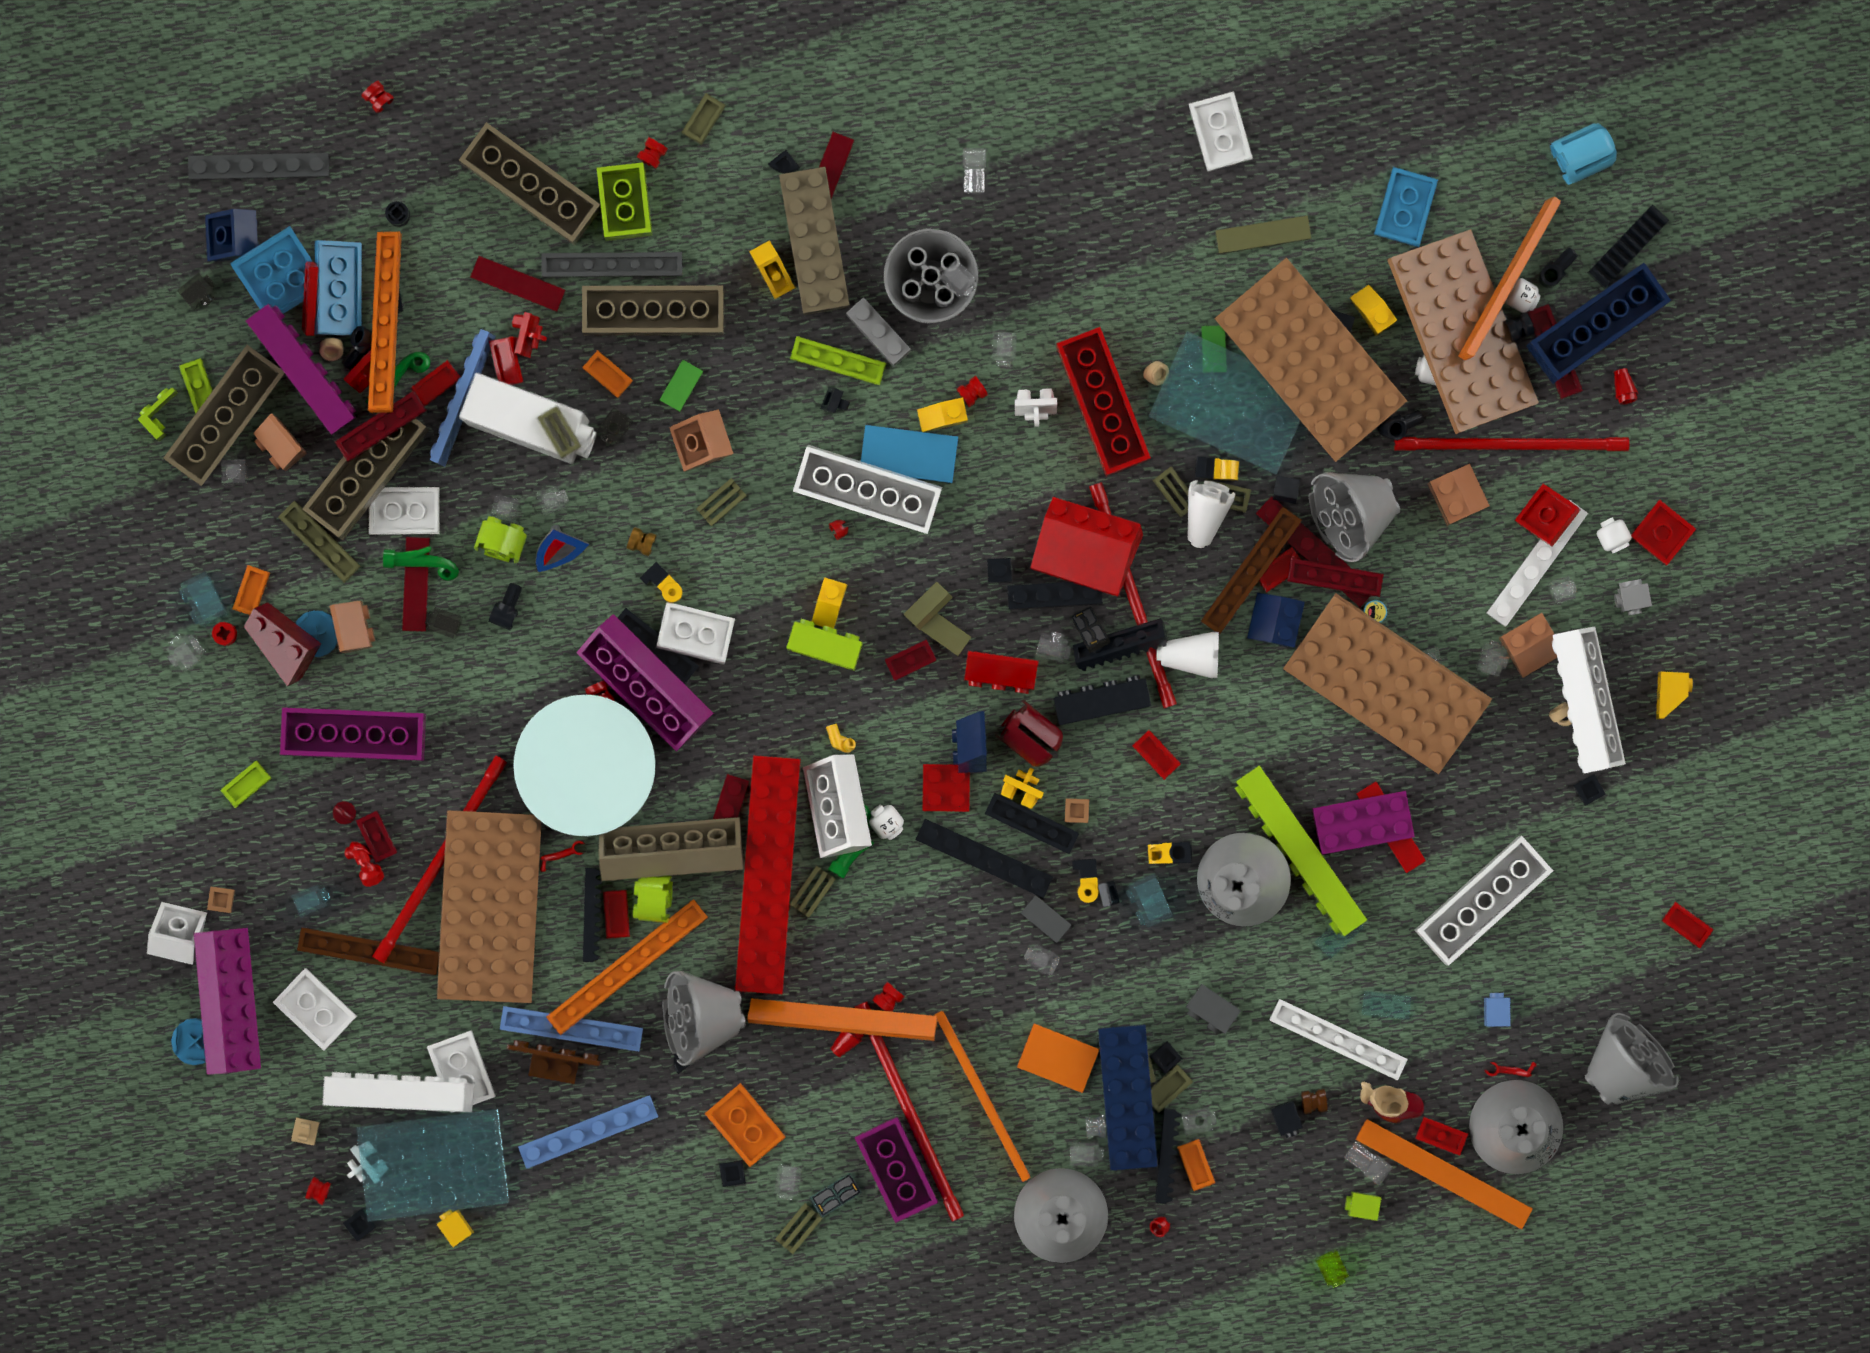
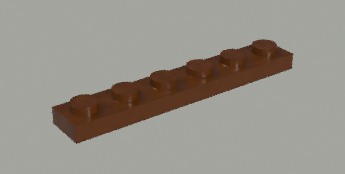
M1282 507L1202 618V623L1215 632H1219V635L1301 523L1302 520Z
M301 927L297 951L437 975L439 964L438 951L395 944L385 963H382L372 957L381 941Z

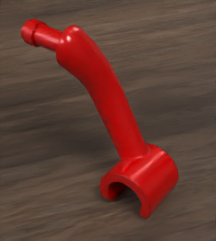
M576 841L568 849L542 856L540 858L542 860L540 871H546L547 861L559 860L572 854H584L577 852L575 846L578 843H585L583 841Z
M1490 1062L1496 1067L1495 1072L1489 1073L1487 1070L1484 1071L1489 1076L1505 1073L1531 1077V1072L1537 1064L1535 1062L1531 1063V1066L1525 1071L1521 1068L1498 1066L1496 1063Z

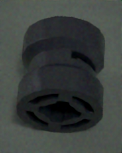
M395 201L386 207V218L393 226L403 227L410 221V211L402 202Z
M1527 313L1519 315L1515 320L1511 318L1504 321L1510 332L1512 343L1520 340L1522 336L1529 337L1535 334L1532 321Z

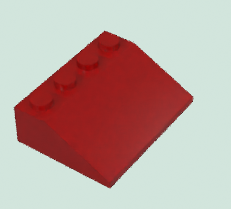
M1053 497L1044 517L1030 568L1118 597L1143 537L1141 524Z

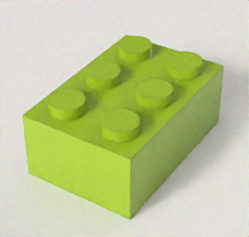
M644 163L598 167L597 177L605 240L653 236Z
M801 619L800 623L794 622L786 647L787 650L855 671L863 643L859 641V636L846 633L844 637L838 635L836 629L823 626V629H818L814 627V622Z

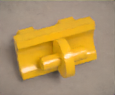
M1030 767L1027 773L1018 770L1016 776L1024 779L1023 782L1005 775L1003 779L1005 783L1002 787L1001 795L1012 800L1018 788L1026 792L1021 804L1032 809L1038 799L1042 798L1044 792L1027 785L1028 782L1037 785L1040 780L1032 776L1034 769Z

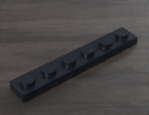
M924 819L915 839L1044 898L1053 878L1051 875L927 819Z

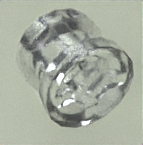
M1104 1114L1095 1118L1085 1116L1087 1139H1092L1094 1136L1106 1138Z

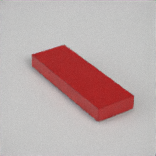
M307 261L305 263L301 329L306 336H314L318 266L315 262Z

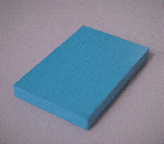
M1393 167L1374 235L1419 247L1438 179Z

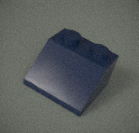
M230 209L205 215L208 262L236 260L259 246L256 210Z
M1257 593L1247 639L1292 649L1295 648L1305 602Z
M979 711L957 720L956 729H952V743H957V751H953V765H958L959 773L987 772L984 711Z

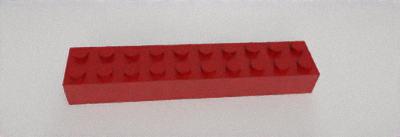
M753 756L735 991L783 994L801 759Z

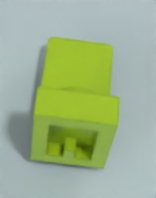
M174 388L164 389L157 396L158 401L152 406L148 404L139 413L141 415L138 418L139 422L158 441H161L166 436L163 432L165 426L157 418L152 420L151 417L178 393Z

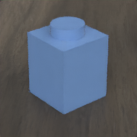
M1490 993V998H1484V1026H1510V998L1504 997V993Z

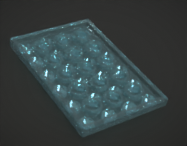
M1188 331L1185 333L1148 416L1155 421L1275 475L1281 466L1300 423L1299 418L1249 359Z
M498 1109L356 1127L368 1222L509 1203Z

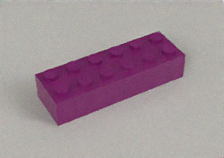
M267 304L246 320L247 324L331 435L335 434L356 418L353 414L356 412V409L349 400L343 401L339 395L342 391L334 381L330 383L325 375L328 372L320 362L315 364L311 358L314 355L306 343L300 344L297 340V337L300 335L290 324L287 326L282 319L285 318V315L276 305L272 307V305Z
M614 614L604 621L576 652L676 752L714 714Z
M282 708L280 755L424 761L426 714Z
M248 928L194 933L207 1075L261 1069Z

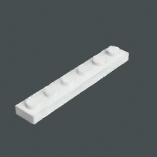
M1580 508L1581 511L1553 547L1541 539L1538 541L1487 611L1489 616L1504 627L1508 625L1588 515L1586 511Z
M1281 999L1278 1000L1269 1019L1280 1026L1396 1080L1399 1079L1408 1060Z

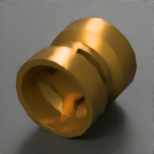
M634 527L627 544V549L632 551L639 550L643 555L649 557L652 551V544L655 543L657 535L643 533L641 529Z

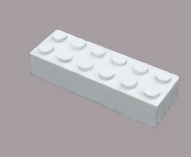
M808 445L793 492L928 534L943 487Z
M1589 627L1553 635L1552 647L1559 661L1557 670L1563 679L1564 686L1562 692L1568 702L1569 709L1567 714L1574 729L1573 741L1578 747L1579 767L1583 770L1584 774L1626 764L1596 628Z
M1518 836L1414 931L1441 961L1449 966L1549 876L1553 870L1523 836Z
M332 1072V1077H324L323 1105L472 1112L474 1084L467 1083V1079L448 1078V1082H444V1078L425 1077V1081H420L421 1077L402 1075L401 1080H397V1075L378 1074V1079H374V1074L355 1073V1078H351V1073Z

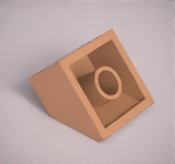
M719 410L698 414L669 427L683 471L721 460L733 454Z
M270 414L253 433L257 438L254 442L263 452L267 450L272 457L269 460L277 469L282 468L287 471L307 454L279 418L273 414Z
M1470 464L1428 483L1447 526L1489 507V503Z
M362 601L330 605L340 652L350 653L372 648L375 635L373 628H368L366 620L370 619L368 606L363 605Z
M1542 613L1499 637L1522 678L1557 658V654L1552 647L1553 635L1555 634Z

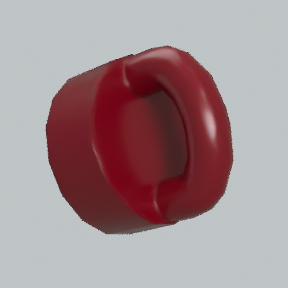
M339 802L333 808V817L340 824H350L356 818V808L350 802Z

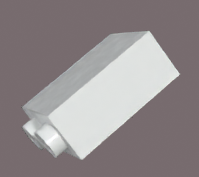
M478 373L475 374L460 414V418L468 426L570 464L574 463L576 455L584 458L589 457L597 432L593 431L594 428L588 426L589 419L583 412ZM555 406L559 407L582 446L563 459L560 458L537 419L538 416ZM556 412L552 414L570 446L575 445ZM548 417L545 418L544 421L561 450H567Z

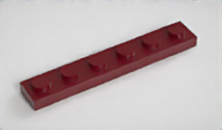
M1271 496L1257 511L1256 515L1269 526L1283 506L1276 500H1273ZM1302 523L1298 525L1287 541L1307 561L1351 568ZM1342 591L1359 608L1370 597L1368 595Z

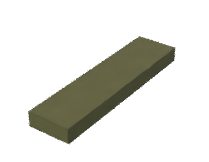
M1308 215L1215 230L1219 254L1311 239Z
M295 500L278 516L344 583L361 568Z

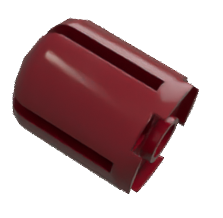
M1024 700L1022 703L1025 705L1018 712L1013 709L1001 724L1002 727L1005 726L1001 735L995 734V737L1030 765L1039 767L1048 763L1053 756L1021 731L1018 726L1020 724L1056 752L1062 745L1063 733Z

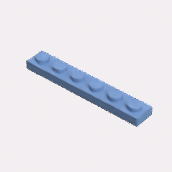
M480 329L479 334H476L473 339V350L471 355L465 360L463 376L456 383V394L454 399L448 404V414L445 421L439 427L438 432L440 435L437 443H434L431 448L430 461L445 467L463 422L460 414L475 374L482 373L491 350L489 341L494 340L496 337L488 331Z
M503 1006L500 1030L640 1051L643 1028L581 1019L563 1035H560L546 1018L550 1013Z
M648 1095L521 1145L518 1148L527 1169L659 1116L651 1096Z

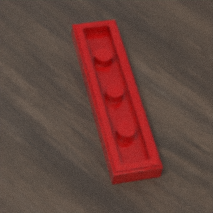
M1376 781L1356 793L1359 799L1385 795ZM1412 838L1387 842L1405 873L1426 861Z

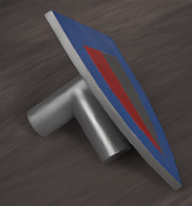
M553 525L550 528L551 531L539 544L536 552L535 562L538 572L570 562L582 553L589 543L566 534L560 530L558 525Z

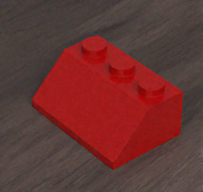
M968 651L964 681H969L968 686L982 688L984 683L991 684V689L1005 691L1006 687H1013L1016 693L1029 694V690H1034L1038 661Z

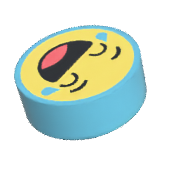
M1378 600L1368 602L1363 609V612L1379 623L1387 616L1386 606Z

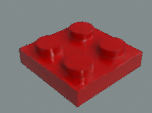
M1543 483L1515 521L1553 547L1581 510L1578 506Z
M1658 500L1633 531L1631 537L1667 566L1696 528L1661 500Z
M923 764L922 811L969 812L970 772L959 773L958 765Z

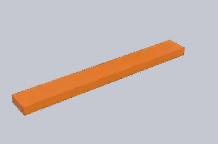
M1556 197L1545 201L1459 353L1458 356L1463 360H1468L1477 353L1558 209L1561 201Z
M400 231L377 232L368 411L370 413L393 412L402 239Z
M693 899L670 917L668 923H663L546 1016V1018L557 1032L563 1035L708 919V916Z
M751 998L747 1019L748 1023L931 1041L935 1039L937 1016L753 998Z
M941 1010L935 1013L937 1021L1022 1182L1028 1180L1030 1174L944 1011Z
M1368 1119L1365 1120L1355 1139L1520 1229L1524 1227L1533 1210L1531 1207Z

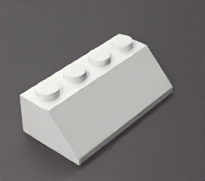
M832 755L803 767L820 858L852 853L872 846L855 756Z

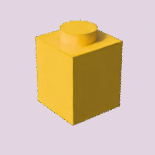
M449 1209L439 1216L441 1221L437 1226L452 1247L474 1233L458 1209L455 1212Z

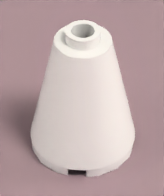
M1198 480L1190 483L1188 489V540L1192 546L1204 548L1211 544L1234 501L1235 493L1230 494V488L1220 483L1205 480L1204 484H1197Z
M1209 632L1169 640L1165 647L1158 646L1157 661H1161L1162 666L1212 679L1217 678L1219 632Z

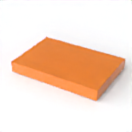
M1034 1023L1017 1068L1083 1093L1100 1049Z
M741 1083L704 1113L749 1167L754 1165L786 1137Z

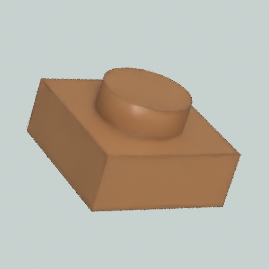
M1065 799V822L1088 823L1089 799Z
M211 886L207 910L232 913L235 890Z

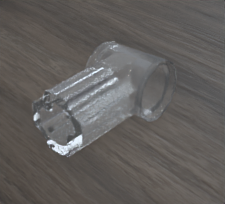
M963 148V169H965L964 194H984L986 148Z
M1356 1141L1344 1155L1346 1160L1363 1171L1362 1174L1379 1186L1393 1169V1166L1378 1155H1373Z

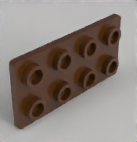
M514 1040L513 1044H507V1049L532 1054L528 1076L575 1084L579 1063L595 1066L603 1064V1060H598L599 1055L583 1053V1057L576 1056V1051L562 1048L560 1052L552 1051V1046L542 1044L533 1048L529 1047V1042Z

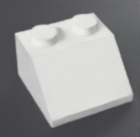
M161 902L148 935L147 954L193 965L196 958L194 933L203 932L207 913Z

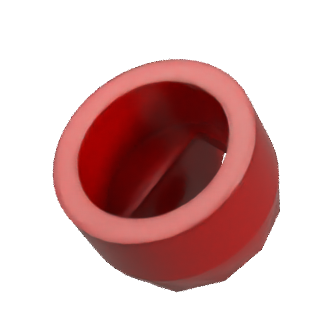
M839 519L829 524L830 530L833 531L834 529L836 534L833 535L837 540L845 537L849 531V527L844 528L842 526L846 522Z
M1160 1216L1150 1223L1149 1228L1155 1236L1163 1237L1168 1233L1170 1222L1166 1220L1167 1218Z

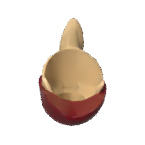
M1361 1082V1101L1364 1104L1373 1106L1378 1116L1385 1121L1401 1123L1405 1119L1417 1118L1424 1113V1103L1414 1093L1386 1085L1373 1090L1371 1084Z

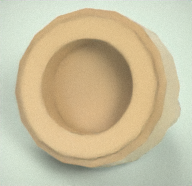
M337 338L322 340L320 343V355L329 361L340 359L343 355V342Z
M1155 361L1146 367L1143 377L1151 384L1159 386L1168 378L1169 369L1164 363Z
M1568 702L1559 704L1549 712V717L1554 723L1557 722L1561 726L1572 724L1569 719L1562 720L1568 717Z

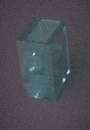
M203 572L180 584L182 590L179 591L185 603L189 602L192 608L190 615L195 624L199 623L200 626L205 627L229 615L208 572Z
M1154 873L1128 884L1129 890L1126 891V894L1131 904L1135 902L1139 909L1135 914L1140 925L1145 924L1148 928L1173 917Z

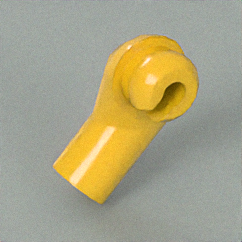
M837 724L826 727L833 748L844 753H850L855 749V740L840 735Z

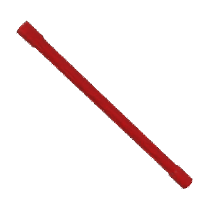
M1403 437L1400 440H1394V451H1629V437Z
M1102 482L1089 486L1098 511L1112 515ZM1129 569L1123 586L1136 624L1140 625L1148 622L1131 570ZM1149 648L1146 654L1163 708L1176 705L1171 685L1167 680L1161 661H1157V649Z
M495 755L463 811H477L491 786L505 768L506 761ZM445 841L386 937L382 939L372 957L380 962L385 963L396 941L444 865Z
M867 1001L855 1006L858 1009L871 1010ZM869 1035L942 1196L951 1221H955L963 1217L964 1213L950 1188L882 1036Z

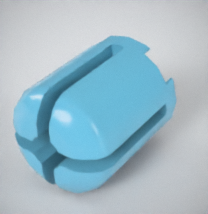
M1599 123L1590 124L1555 140L1550 145L1554 158L1556 157L1563 173L1566 172L1562 177L1568 185L1611 167L1617 157L1611 135Z

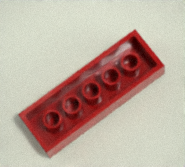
M1101 327L1056 343L1058 354L1105 476L1113 475L1149 461L1151 459Z

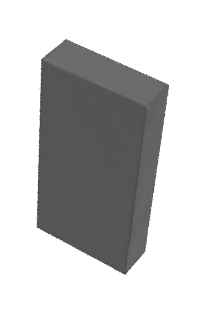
M1036 895L1021 912L1023 916L1056 943L1071 927L1069 922Z

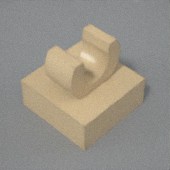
M296 1117L291 1141L314 1146L320 1122Z

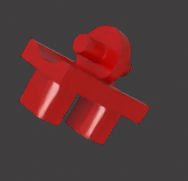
M524 312V315H514L512 327L520 329L519 336L513 337L515 344L514 353L530 358L532 349L538 348L539 341L546 342L547 337L541 335L543 326L538 325L540 317Z

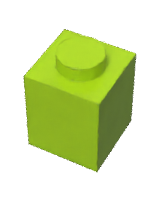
M1352 1191L1351 1196L1346 1197L1345 1210H1348L1349 1216L1378 1221L1381 1197Z

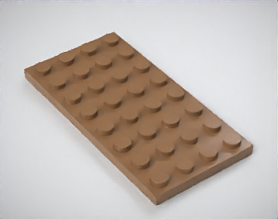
M1471 229L1387 260L1455 434L1539 403L1516 343H1512L1510 338V332L1504 322L1506 318L1502 308L1475 356L1468 360H1463L1458 356L1495 291Z
M1287 257L1214 318L1335 462L1407 402L1405 397Z
M1337 593L1334 594L1283 668L1437 774L1441 772L1492 700V698Z
M447 810L437 999L532 1003L541 821L535 815Z

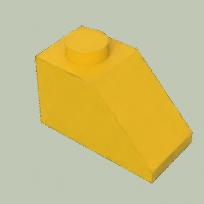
M770 240L749 251L774 299L795 289Z
M1367 285L1350 297V300L1375 336L1397 322L1396 317L1385 301L1370 285Z
M963 397L917 409L922 432L968 423Z
M824 577L812 622L815 625L835 627L847 584Z
M1658 672L1656 719H1664L1688 697V692H1692L1693 679L1689 678V673Z

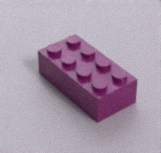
M1406 791L1312 808L1319 849L1322 855L1415 837Z
M898 1116L855 1136V1140L895 1223L938 1203Z

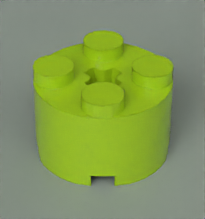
M488 516L487 520L482 521L474 549L479 551V548L485 550L484 555L505 562H509L510 558H513L514 563H518L527 535L523 531L524 527L511 523L510 526L501 524L500 519Z
M672 876L638 878L634 886V895H638L637 904H634L633 918H638L639 921L668 923L670 914H666V909L672 906L673 882H670Z

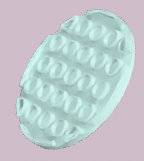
M574 695L559 699L545 706L528 722L521 733L515 750V781L525 805L536 818L547 826L569 835H600L624 825L642 808L649 796L655 778V753L645 727L627 708L601 696Z

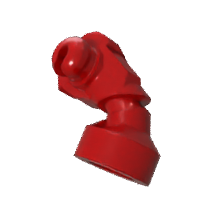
M353 841L345 849V857L349 860L355 859L357 865L361 866L359 878L364 886L377 885L384 878L380 865L370 862L369 855H371V852L366 846Z

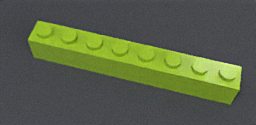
M1260 765L1235 782L1238 786L1234 789L1242 800L1247 798L1251 804L1248 809L1254 818H1261L1265 824L1262 826V829L1268 838L1273 836L1278 844L1276 846L1291 862L1289 868L1296 877L1300 875L1305 883L1302 886L1309 896L1313 894L1318 902L1315 905L1323 916L1327 913L1332 920L1329 925L1336 935L1341 933L1342 936H1345L1366 922V917Z

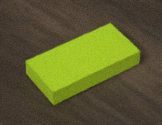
M256 760L220 791L234 808H237L272 778Z

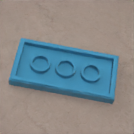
M316 240L315 263L318 266L315 335L351 336L357 326H362V243Z
M865 425L861 462L915 479L952 483L958 437Z

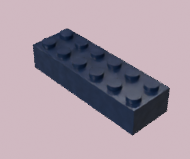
M1643 263L1532 340L1526 347L1552 384H1554L1667 305L1671 299L1646 264Z
M1146 1025L1098 1028L1110 1171L1158 1167Z

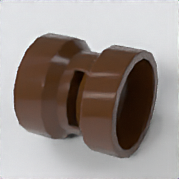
M1317 1089L1315 1094L1309 1091H1301L1304 1115L1311 1114L1316 1109L1320 1113L1328 1112L1325 1089Z

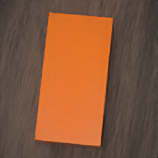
M598 350L582 367L617 398L633 382L630 377Z
M247 565L232 609L250 615L253 609L258 607L261 602L270 572Z
M1196 1139L1178 1146L1177 1149L1193 1191L1215 1184L1200 1140Z

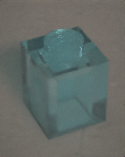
M315 885L292 895V899L299 916L305 917L328 907L327 901L330 900V896L325 887L321 888L320 885Z

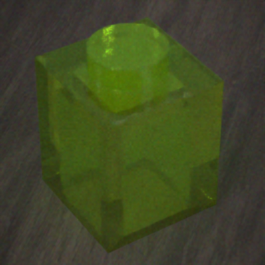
M1336 1249L1314 1259L1327 1286L1332 1285L1335 1288L1346 1282L1345 1278L1349 1277Z

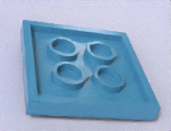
M289 226L230 264L259 309H262L267 304L272 305V307L276 305L284 314L303 302L306 261L313 262V260Z

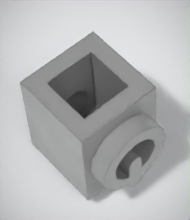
M1641 579L1619 583L1620 588L1617 589L1618 594H1615L1614 598L1616 607L1621 608V612L1627 611L1628 616L1640 614L1642 613V608L1652 606L1648 583L1642 584Z

